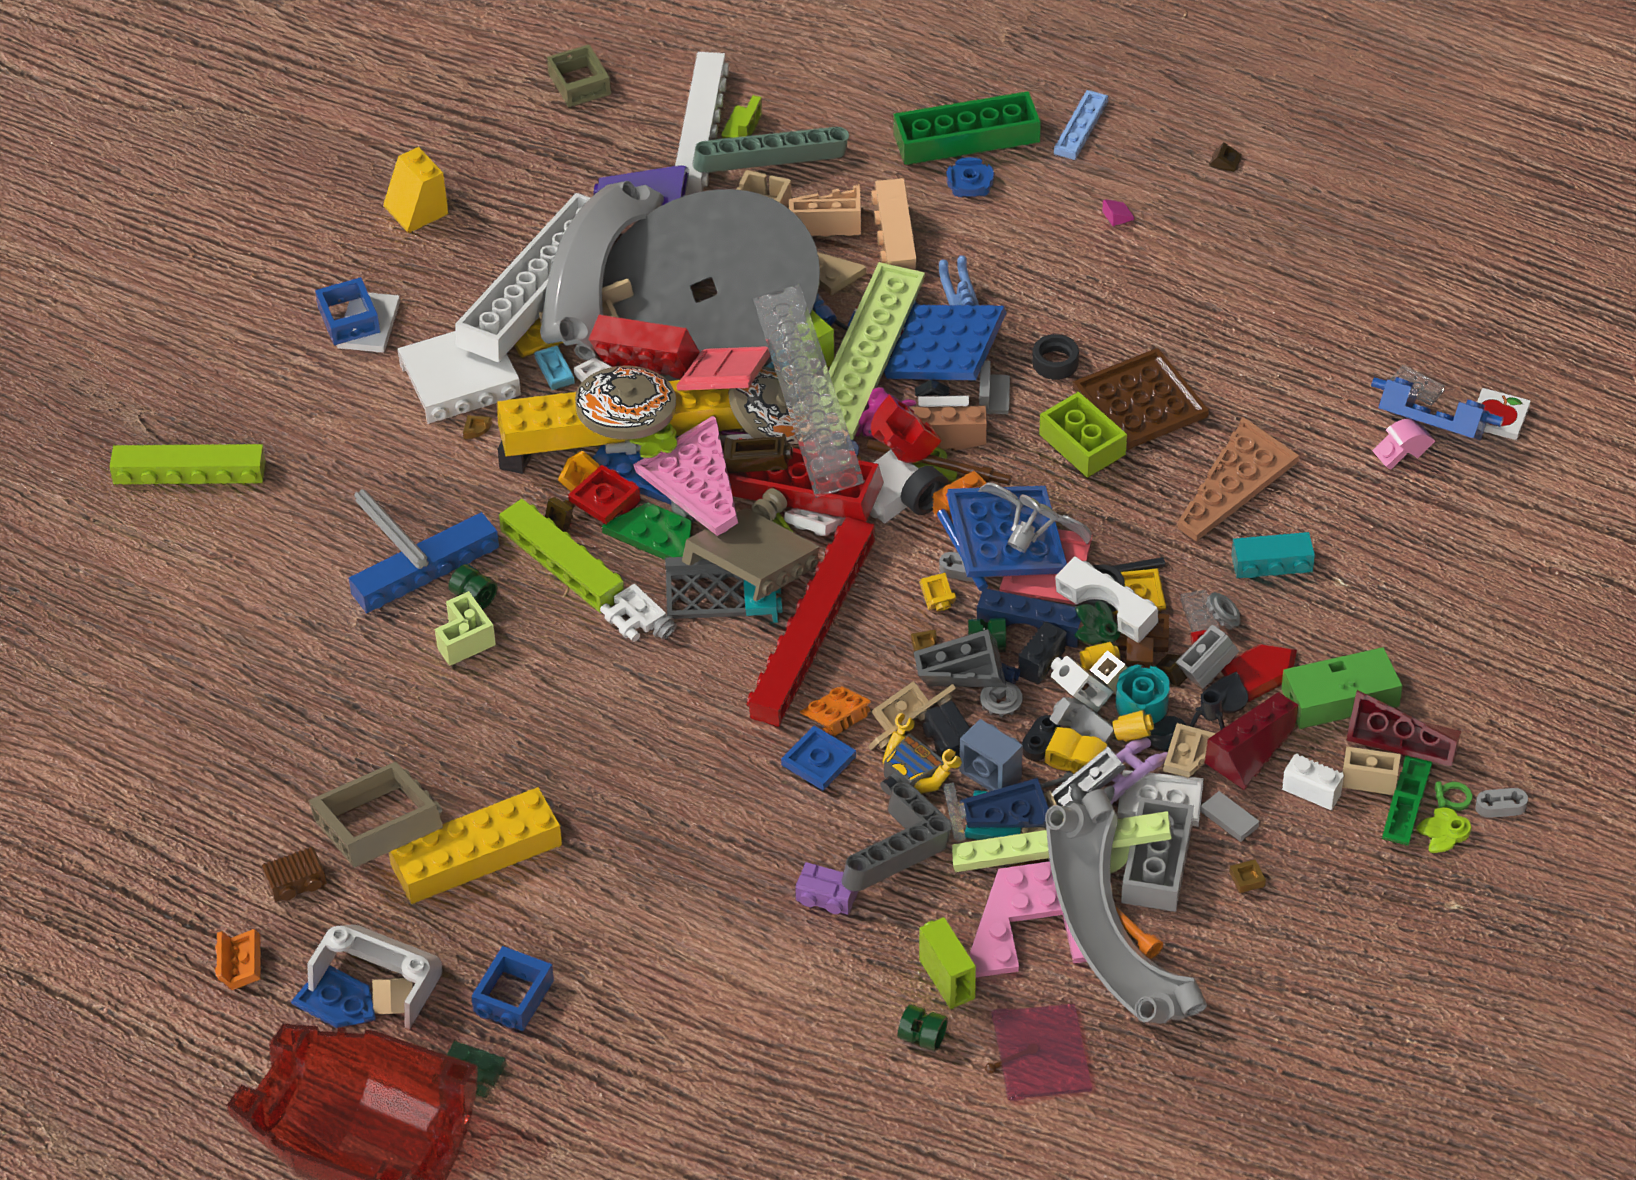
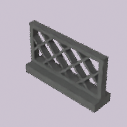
M683 557L665 558L667 616L670 615L674 619L746 616L744 608L745 599L735 593L744 585L742 578L705 558L691 566L682 562ZM727 577H735L739 580L731 589L722 581ZM701 578H709L713 581L706 589L697 584ZM671 579H683L687 584L679 591L672 586ZM717 586L727 592L719 600L710 594ZM691 587L701 593L693 601L684 595ZM732 596L740 604L735 608H727L723 603ZM706 597L714 605L710 609H701L697 604ZM679 598L688 605L684 610L672 611V605Z

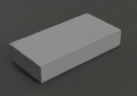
M1220 791L1201 805V813L1240 842L1259 827V820Z

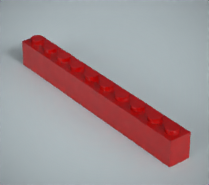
M846 517L842 525L837 526L834 541L832 544L829 543L827 545L823 562H818L815 577L813 580L810 579L808 581L804 598L798 600L794 617H789L785 634L779 636L775 653L769 655L765 672L759 674L755 691L749 693L746 705L749 707L750 719L780 727L875 542V524Z

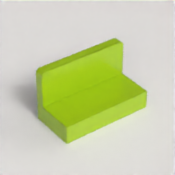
M753 95L747 107L735 106L722 132V139L752 136L762 115V97Z

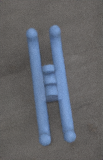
M961 255L957 259L958 273L961 280L958 283L957 294H955L949 276L948 261L942 259L939 262V274L949 305H979L968 274L967 258Z

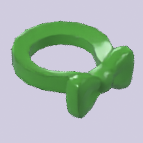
M1440 781L1436 782L1434 789L1439 808L1445 807L1454 811H1461L1469 807L1472 801V793L1466 785L1460 782H1450L1442 786ZM1449 789H1459L1465 793L1466 800L1462 803H1453L1445 799L1443 794Z

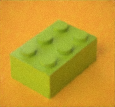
M1080 392L1073 394L1040 414L1039 435L1087 478L1126 455L1127 434Z

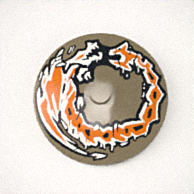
M616 366L600 370L587 377L577 389L575 407L578 418L591 431L614 439H638L657 433L670 423L676 411V394L672 385L663 376L654 371L635 366Z
M763 366L749 388L729 389V402L733 414L744 430L753 438L781 437L782 434H785L788 444H792L793 448L802 450L804 444L812 443L813 439L817 436L818 432L805 429V422L814 403L807 392L786 374Z

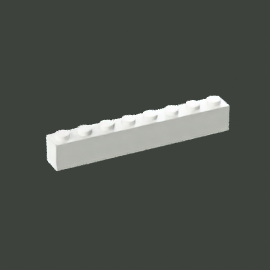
M697 52L675 166L683 165L690 169L686 195L702 192L704 186H708L709 173L698 172L693 168L692 162L695 146L698 142L717 138L718 126L715 124L720 123L721 111L718 108L723 107L722 92L726 91V78L724 77L729 75V63H725V53Z

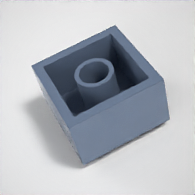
M979 719L960 738V758L962 760L960 772L989 791L1017 784L1022 779L1023 745L1015 738L999 731L994 725Z

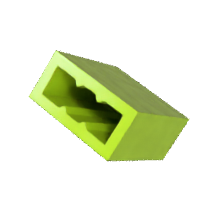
M945 917L936 921H929L924 926L919 927V961L948 1007L953 1009L974 1000L976 966Z

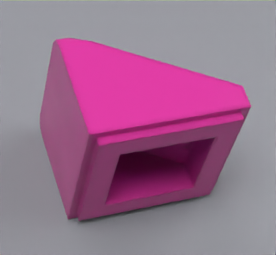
M1103 200L1102 212L1112 226L1134 220V216L1124 202Z

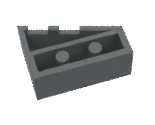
M989 630L913 652L918 676L927 686H951L954 684L957 687L1007 688L997 641Z

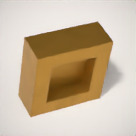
M1256 859L1230 866L1229 873L1239 893L1265 887L1266 879Z

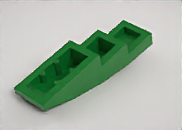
M1405 756L1384 827L1383 840L1409 846L1431 771V761Z

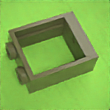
M589 44L547 57L548 74L568 108L611 95L610 77ZM588 66L593 75L566 84L561 74Z

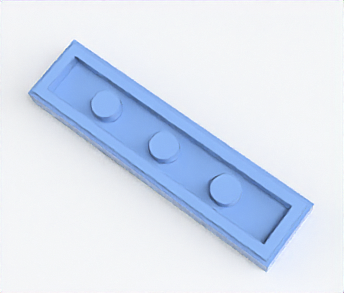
M1086 90L1054 147L1055 155L1076 160L1108 103L1107 95Z

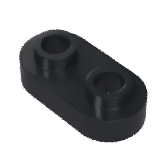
M1043 715L1037 718L1024 737L1022 753L1027 759L1039 761L1045 758L1046 749L1057 727H1061V725H1056L1049 719L1051 715Z

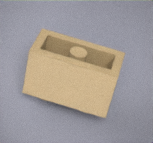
M1346 746L1342 788L1393 795L1396 790L1401 754Z

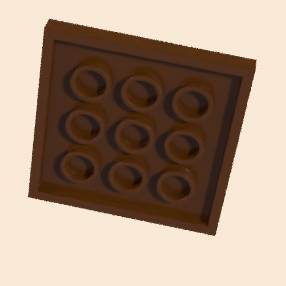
M1159 348L1073 381V389L1076 393L1080 392L1127 434L1126 450L1209 416V409Z

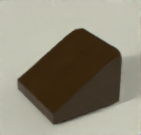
M1223 142L1214 151L1209 166L1235 172L1242 154Z
M1167 654L1155 667L1167 675L1171 684L1180 686L1187 679L1183 670L1176 663L1182 655Z

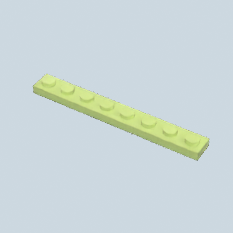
M1168 811L1118 819L1112 848L1171 840ZM1047 830L952 844L955 872L1049 858Z

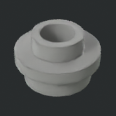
M670 615L667 617L661 616L653 625V635L656 638L660 637L662 640L667 639L676 629L677 624L673 622L674 618Z

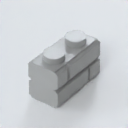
M1211 625L1176 663L1183 670L1187 678L1204 689L1231 662L1239 650L1224 632Z

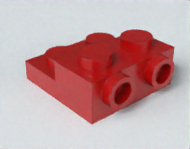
M604 465L598 467L568 494L570 502L604 524L611 521L618 513L623 515L629 512L641 501L640 489L636 483L624 479L618 472L613 469L610 470Z

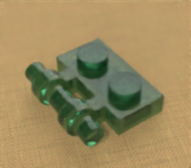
M454 1041L442 1061L443 1069L448 1071L436 1070L433 1080L442 1083V1086L445 1088L463 1090L468 1096L487 1098L490 1088L483 1086V1084L495 1086L506 1066V1058ZM462 1075V1076H465V1077H468V1078H471V1079H470V1080H466V1079L460 1078V1076Z

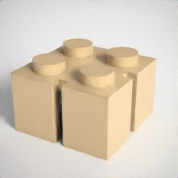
M746 170L736 190H745L767 196L788 208L789 199H791V180L770 176V196H768L766 174Z

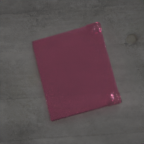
M1075 1004L1013 1010L1006 1008L996 1009L991 1012L1008 1100H1024V1098L1092 1091Z

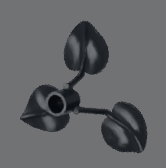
M1237 672L1221 678L1202 692L1201 707H1196V713L1189 725L1190 727H1194L1199 716L1202 715L1208 721L1218 719L1220 729L1222 730L1225 728L1222 710L1227 713H1234L1242 710L1247 705L1248 694ZM1165 716L1154 724L1153 730H1150L1151 735L1147 738L1151 741V746L1168 752L1176 724L1186 725V723L1176 716Z

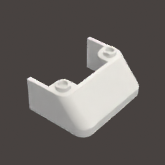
M342 925L329 929L307 964L308 989L311 991L315 990L337 952L349 953L402 974L405 979L415 983L404 1002L405 1028L410 1029L442 974V963L437 956L359 925Z

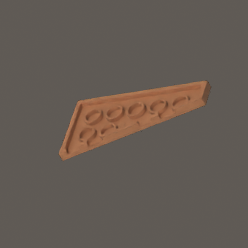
M1242 417L1238 428L1230 436L1227 446L1222 449L1209 470L1206 480L1198 488L1193 501H1190L1180 517L1178 529L1197 542L1297 464L1299 455Z

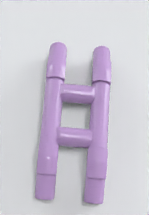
M1145 737L1140 740L1131 741L1123 750L1117 753L1116 756L1122 763L1126 762L1135 770L1126 777L1118 774L1112 779L1115 782L1113 785L1115 791L1111 805L1146 774L1164 764L1167 752L1152 755L1143 763L1134 755L1151 746V741Z

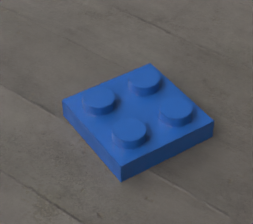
M814 725L781 758V765L824 791L856 758V750Z

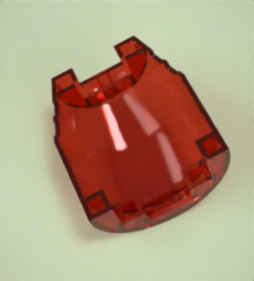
M282 1024L269 1043L271 1068L256 1089L240 1085L227 1103L229 1115L302 1179L446 1180L461 1150L472 1116L477 1089V1065L375 1030H365L364 1034L346 1033L345 1028H338L337 1032L319 1031L318 1026Z

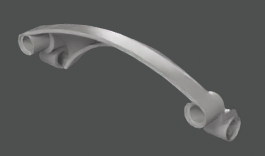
M630 181L609 184L592 196L578 211L559 243L550 270L540 329L541 338L545 343L551 344L563 341L566 346L577 344L575 353L579 358L583 360L595 358L597 352L590 343L589 337L598 315H603L602 283L610 249L616 238L627 226L638 220L646 219L648 213L663 205L664 197L660 192L653 190L647 185L634 187Z
M1097 789L1086 794L1082 799L1084 805L1072 803L1068 807L1058 805L1050 807L1047 810L1045 821L1050 865L1057 896L1071 935L1091 969L1116 999L1142 1022L1163 1024L1170 1019L1181 1020L1203 1011L1207 1007V1003L1195 978L1169 972L1148 959L1130 939L1120 921L1113 900L1110 882L1111 850L1118 818L1105 790Z

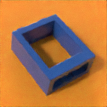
M361 277L315 290L318 309L334 346L380 333L377 312ZM358 298L362 299L366 312L338 320L333 319L329 310L330 306Z
M502 946L471 996L473 1013H476L483 1019H492L500 1022L507 1028H516L524 1031L554 981L552 964ZM503 972L533 983L519 1007L489 997L490 992Z

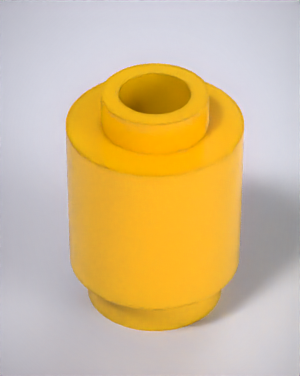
M1111 642L1086 647L1079 654L1081 665L1090 671L1107 651L1120 660L1118 647L1113 646Z
M1141 710L1119 716L1118 720L1113 721V729L1118 741L1124 740L1129 742L1150 736V730L1154 729V723L1151 715H1146L1145 711Z

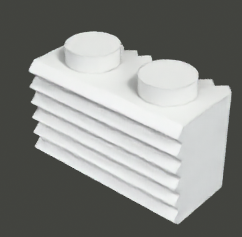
M1294 754L1284 771L1282 790L1332 810L1341 796L1344 774L1343 772L1339 773L1338 770L1334 771L1333 768H1328V766L1324 767L1323 764L1319 765L1318 762L1314 763L1313 760L1309 761L1308 758L1299 756V754Z

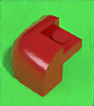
M889 394L874 414L871 422L872 436L890 447L900 461L914 463L925 459L942 440L928 422L924 424L914 414L915 410Z

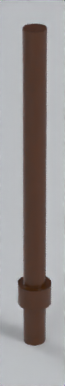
M869 439L867 449L882 453H887L891 450L890 447L879 441ZM929 455L925 459L918 461L963 474L975 471L986 482L994 481L1010 485L1012 481L1011 475L996 472L994 468L986 466L980 468L934 455Z

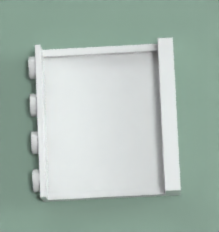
M456 331L397 348L401 369L403 372H407L424 407L428 424L497 403V401L521 396L519 377L507 354L499 362L456 347Z

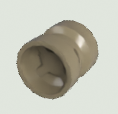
M770 488L763 494V499L757 500L752 505V511L773 521L777 516L776 513H780L786 508L787 501L782 493Z

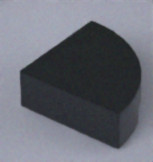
M932 379L915 388V396L917 397L926 395L948 396L950 394L949 386Z

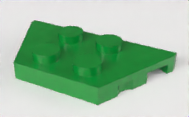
M650 502L602 525L603 534L663 560L668 557H683L686 539L691 537L692 531L691 520Z

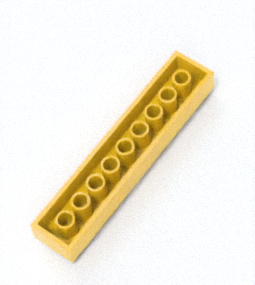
M680 380L668 381L676 394V411L670 424L676 430L677 436H681L711 416L716 418L719 431L743 428L731 409L729 389L677 390L676 386ZM576 392L497 401L498 426L505 456L623 443L625 440L630 439L609 438L588 429L580 421L576 413Z

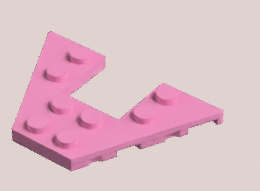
M1050 862L998 869L969 954L976 966V978L1019 971L1010 922L1063 915ZM1063 915L1073 964L1087 962L1073 939Z

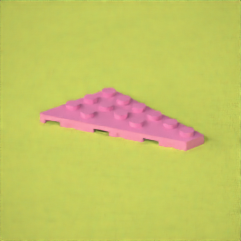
M711 416L677 437L678 444L672 452L665 453L661 451L655 457L643 458L634 464V468L637 474L711 532L719 536L738 524L727 467L723 458L724 453L717 421L714 416Z

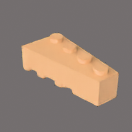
M904 178L875 181V191H871L872 205L875 207V225H878L879 229L877 231L878 245H882L883 250L880 251L881 263L916 271V254Z

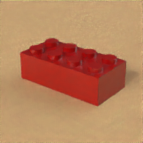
M598 315L589 337V341L601 361L611 367H641L654 371L659 375H670L676 379H681L700 354L687 328Z

